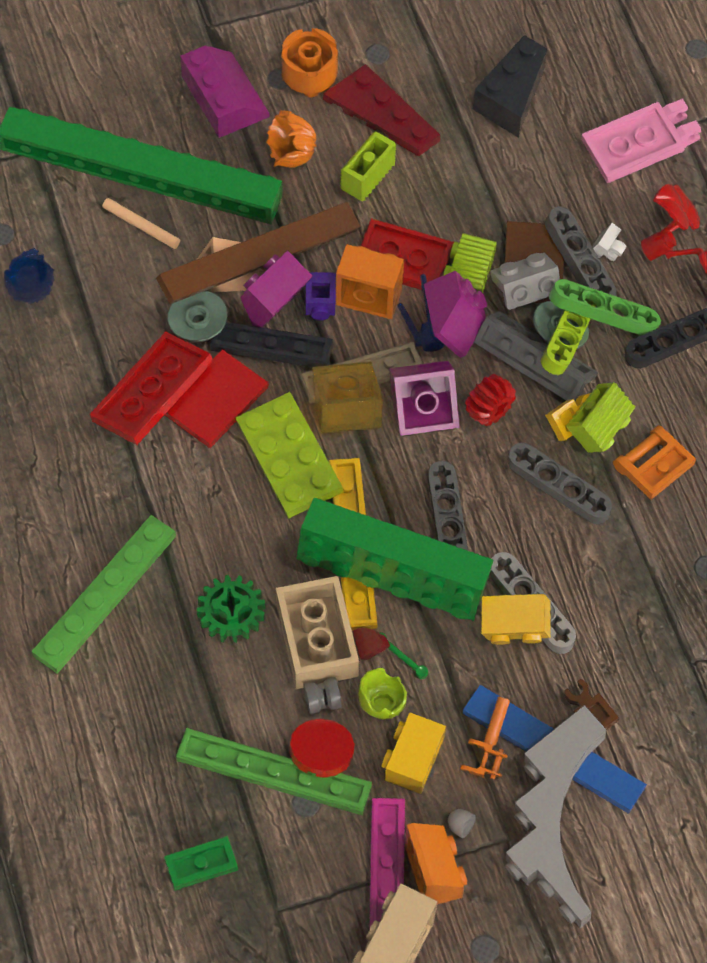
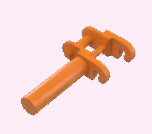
M503 697L497 698L484 742L475 739H469L468 744L477 745L479 748L484 749L481 765L477 769L461 765L460 770L469 771V773L483 778L485 774H488L494 780L495 777H502V774L498 771L502 758H508V755L503 753V749L495 751L493 747L497 744L510 700ZM489 754L496 756L492 770L485 768Z

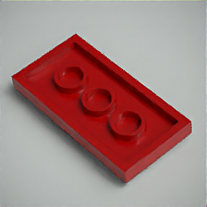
M165 331L89 414L92 422L138 445L213 362L211 354Z

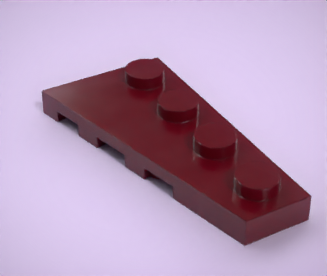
M366 64L323 93V101L330 105L334 103L343 108V112L351 117L355 115L366 122V126L375 131L378 129L389 135L390 140L417 156H420L440 142V134Z

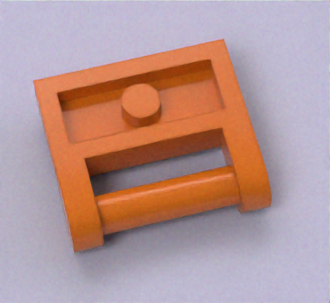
M657 425L650 431V436L625 456L620 455L613 461V465L620 474L627 476L652 500L695 465L696 458L662 426ZM655 446H663L659 452L639 468L633 465Z

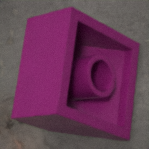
M286 251L281 257L275 254L263 266L266 271L260 277L255 273L243 285L247 290L240 299L253 326H265L313 277L289 251Z
M453 271L425 283L424 289L434 335L457 356L462 358L468 353L486 318L484 308L487 307V302L483 293L477 291L468 279H464L458 272Z
M449 361L389 368L391 394L400 436L460 428L455 373Z

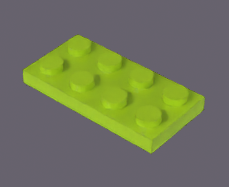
M291 392L236 417L239 428L288 519L308 510L314 497L326 501L344 492L340 481Z

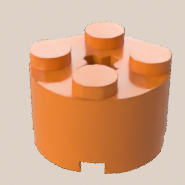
M312 28V31L303 32V29L296 30L288 35L283 42L281 52L282 79L291 89L303 93L307 97H316L320 92L330 88L338 74V50L334 38L327 32Z

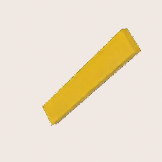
M360 458L329 460L344 491L332 497L333 504L366 515ZM340 577L341 590L351 630L361 627L377 629L374 588L367 587L362 582L349 577Z

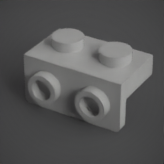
M545 253L531 254L526 259L517 262H507L499 268L490 270L492 281L503 292L505 306L509 310L549 297V292L555 282L560 280L558 266Z

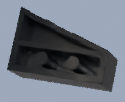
M524 35L475 88L473 110L519 138L533 96H535L545 69L547 48Z

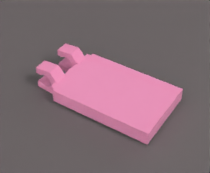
M683 99L667 104L664 107H661L659 102H656L583 133L582 142L608 184L683 152L684 148L700 140L699 132H701V127L696 120L681 125L677 129L674 124L687 119L685 111L688 110V106Z

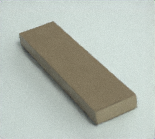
M414 342L329 365L327 369L319 368L301 373L300 381L308 402L311 404L390 381L389 368L422 364Z

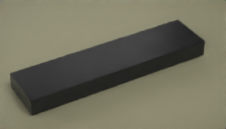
M226 322L222 331L212 338L210 348L211 351L220 352L223 349L228 354L327 369L334 344L331 338Z

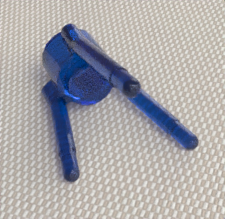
M421 274V287L428 322L423 323L421 330L418 332L403 304L398 303L397 307L414 336L416 347L422 346L424 351L434 352L445 347V344L434 335L424 289L427 279L425 274Z

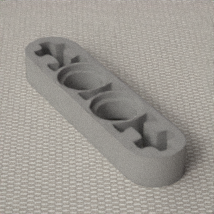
M500 552L491 558L494 561L490 577L505 595H516L514 588L518 585L529 587L531 594H545L512 554ZM498 564L502 566L509 565V575L505 570L498 571ZM511 576L512 580L509 584H507L509 582V577ZM550 600L551 638L541 639L553 652L565 654L574 646L576 631ZM556 622L554 630L551 626ZM556 632L560 636L567 635L566 643L563 640H555Z

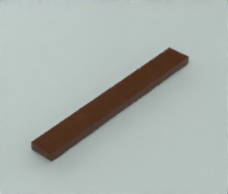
M345 202L163 272L156 277V280L169 304H173L264 268L263 266L275 254L281 257L286 251H289L293 256L353 233L361 225L348 202Z

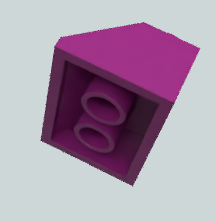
M205 45L180 56L182 78L219 138L270 117V113L232 52Z

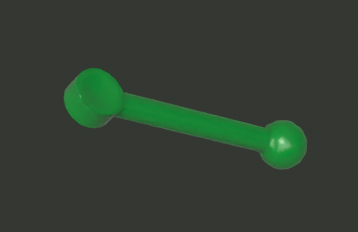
M379 632L380 634L384 635V636L387 638V636H386L385 633ZM388 641L390 644L388 649L415 670L417 678L425 679L428 676V668L426 666L417 665Z

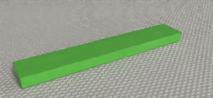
M189 728L185 730L176 755V761L362 816L372 788V782L343 773L325 778L316 777V773L308 771L307 774L301 771L292 762L291 758Z

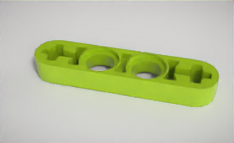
M586 299L589 305L596 307L595 303ZM563 310L541 357V365L547 372L554 375L564 373L573 359L590 318ZM567 319L575 321L579 327L571 325ZM559 337L565 338L571 345L564 344L559 340ZM556 353L561 355L558 361L554 359Z

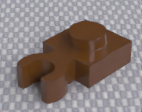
M578 680V686L582 690L580 695H573L568 688L564 690L566 700L572 705H578L573 714L585 705L606 730L619 721L617 714L600 693L591 698L588 684L584 680Z

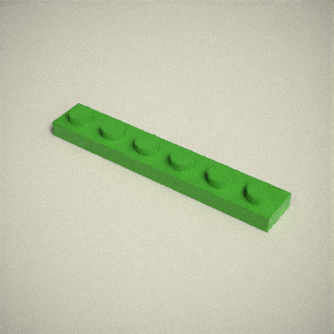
M150 515L32 650L33 657L58 674L175 539L176 531L153 515Z

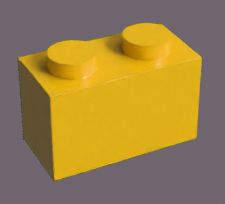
M545 594L482 596V635L486 639L491 640L492 644L497 645L509 644L510 639H522L523 643L535 644L540 643L541 638H551L549 598Z
M411 712L406 722L400 721L394 734V739L398 740L394 750H387L382 763V767L386 769L385 781L421 794L444 741L446 726Z

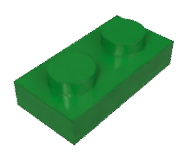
M228 836L164 856L174 891L238 871V865Z

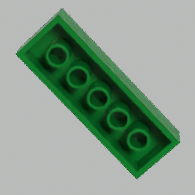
M315 497L301 527L296 557L297 560L310 567H320L332 571L336 576L349 577L362 582L367 587H377L391 592L396 597L409 598L420 602L427 608H437L451 613L456 618L474 621L494 561L491 558Z

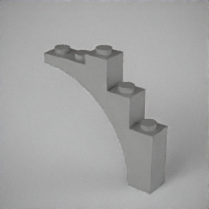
M585 705L524 753V763L526 764L524 770L534 782L538 780L541 782L515 802V812L517 813L514 816L525 831L531 829L532 832L506 852V861L508 863L505 865L516 881L522 879L526 885H529L538 878L537 885L548 898L554 896L561 905L558 909L563 917L570 924L575 921L580 928L591 920L592 912L576 891L566 868L560 842V818L564 799L574 775L587 756L605 739L606 729Z

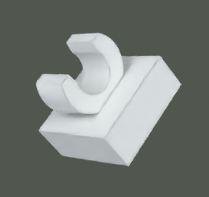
M613 223L600 233L592 248L598 258L604 254L609 260L614 262L618 256L622 255L627 246L616 239L621 229Z

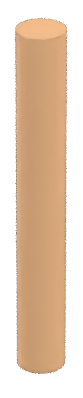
M107 198L102 206L104 209L169 247L176 249L180 244L179 238L112 199Z

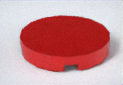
M314 719L308 720L296 728L291 736L289 752L292 762L301 771L307 774L308 771L316 773V777L325 778L336 776L348 768L353 759L355 743L351 733L343 725L333 720Z

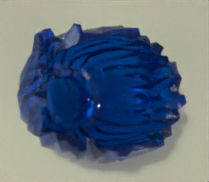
M35 248L24 251L17 258L15 257L9 265V270L4 271V283L9 295L14 300L24 304L43 301L44 298L50 295L53 282L55 281L53 276L54 269L44 260L43 254L38 255L39 251Z

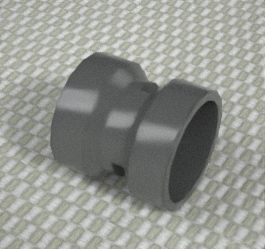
M335 677L327 678L323 683L319 684L315 682L303 683L309 714L320 713L321 709L324 708L335 710L342 707L339 687Z

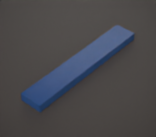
M479 685L464 707L463 714L488 729L497 698L500 696ZM509 703L499 736L527 752L551 733L554 728L514 704ZM594 752L587 756L572 779L628 814L647 785Z

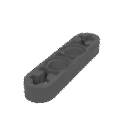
M564 207L553 208L545 220V227L578 284L616 296L617 290L573 214ZM555 218L557 219V221H563L564 225L561 222H556ZM572 240L577 242L580 246V250L575 251L570 249L567 245V241ZM587 264L591 266L594 270V274L589 275L584 273L581 269V265Z
M518 443L511 447L508 465L513 472L593 524H601L608 520L612 503L607 495L527 443ZM523 455H527V456H528V457H527V461L524 460V459H523L521 462H518V461H517V456H518V457H522ZM543 469H549L555 473V478L545 481L539 477L538 473ZM567 486H575L580 490L581 494L573 498L567 496L563 490ZM588 495V501L585 500L584 505H582L581 503H583L585 496ZM599 504L603 506L602 510L592 511V506L596 507Z
M435 462L429 469L428 485L436 539L468 551L456 470L449 462ZM439 472H444V476H446V488L441 489V481L438 477ZM441 498H450L454 501L455 505L451 509L444 510L438 506L437 502ZM447 525H453L458 529L459 533L455 537H447L441 530Z

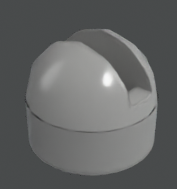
M456 809L448 817L449 828L454 834L464 838L473 828L476 816L467 810Z

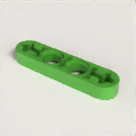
M560 279L556 281L549 292L550 301L560 309L638 335H644L657 329L661 323L658 313L649 307L569 280ZM586 299L595 303L597 307L589 305ZM613 309H617L620 312H622L624 314V317L616 314L613 311Z

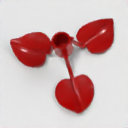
M666 184L657 191L653 201L662 206L672 217L673 221L664 229L641 240L643 252L650 261L666 255L669 259L673 256L697 254L702 267L707 273V250L703 251L702 248L673 251V247L677 245V242L672 232L679 227L685 231L689 226L692 230H695L700 226V218L695 206L687 198L684 191L677 184L673 186Z

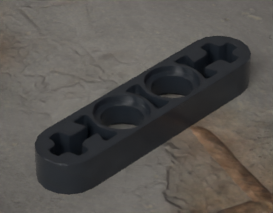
M707 308L634 338L626 347V362L634 368H644L707 341V328L705 329V325H707ZM693 326L698 330L699 334L688 336L683 332V328ZM660 337L670 338L673 345L662 347L657 343V339ZM637 349L639 353L645 351L644 357H641L639 354L634 355V350Z

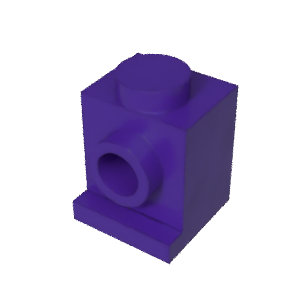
M309 272L313 277L306 284V315H311L315 320H326L329 318V315H335L336 273Z

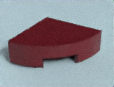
M361 627L352 630L360 659L369 660L390 647L387 638L374 629Z

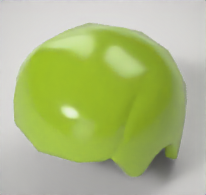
M377 668L367 671L361 678L358 700L361 708L370 716L382 720L391 719L398 716L405 708L407 691L401 683L400 677H391L386 674L384 668Z

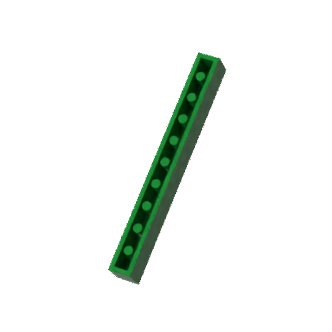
M9 106L0 125V150L263 223L272 225L282 199V181L272 176H263L249 172L244 168L226 166L215 160H204L194 157L189 153L175 152L160 145L153 146L142 143L134 138L120 137L108 131L87 128L79 123L65 122L54 116L33 113L28 109H18Z

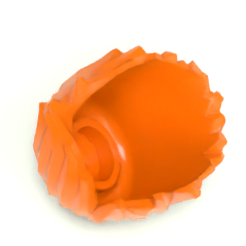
M280 110L279 115H275L271 126L268 128V140L266 143L271 148L272 154L270 157L275 158L274 167L294 168L307 163L311 159L314 148L317 146L316 133L313 127L302 117L293 114L291 111Z

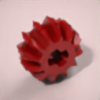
M494 373L489 377H484L479 384H476L474 390L470 391V396L465 402V410L476 422L478 421L481 425L490 426L492 423H497L512 408L511 404L516 399V390L508 380Z

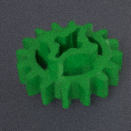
M225 575V582L220 583L215 578L213 579V588L203 587L205 596H198V606L200 607L197 608V617L202 618L200 620L202 629L209 627L208 631L211 638L218 633L220 634L221 642H224L227 636H231L232 641L237 643L239 635L249 639L250 629L256 632L259 631L258 621H264L265 612H263L265 610V600L261 599V589L253 591L254 584L252 580L243 584L242 576L239 575L236 581H231L230 576ZM229 601L232 602V607H234V616H231V612L228 609Z

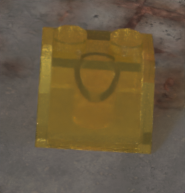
M372 362L312 367L316 414L321 433L367 430L382 427L383 398Z

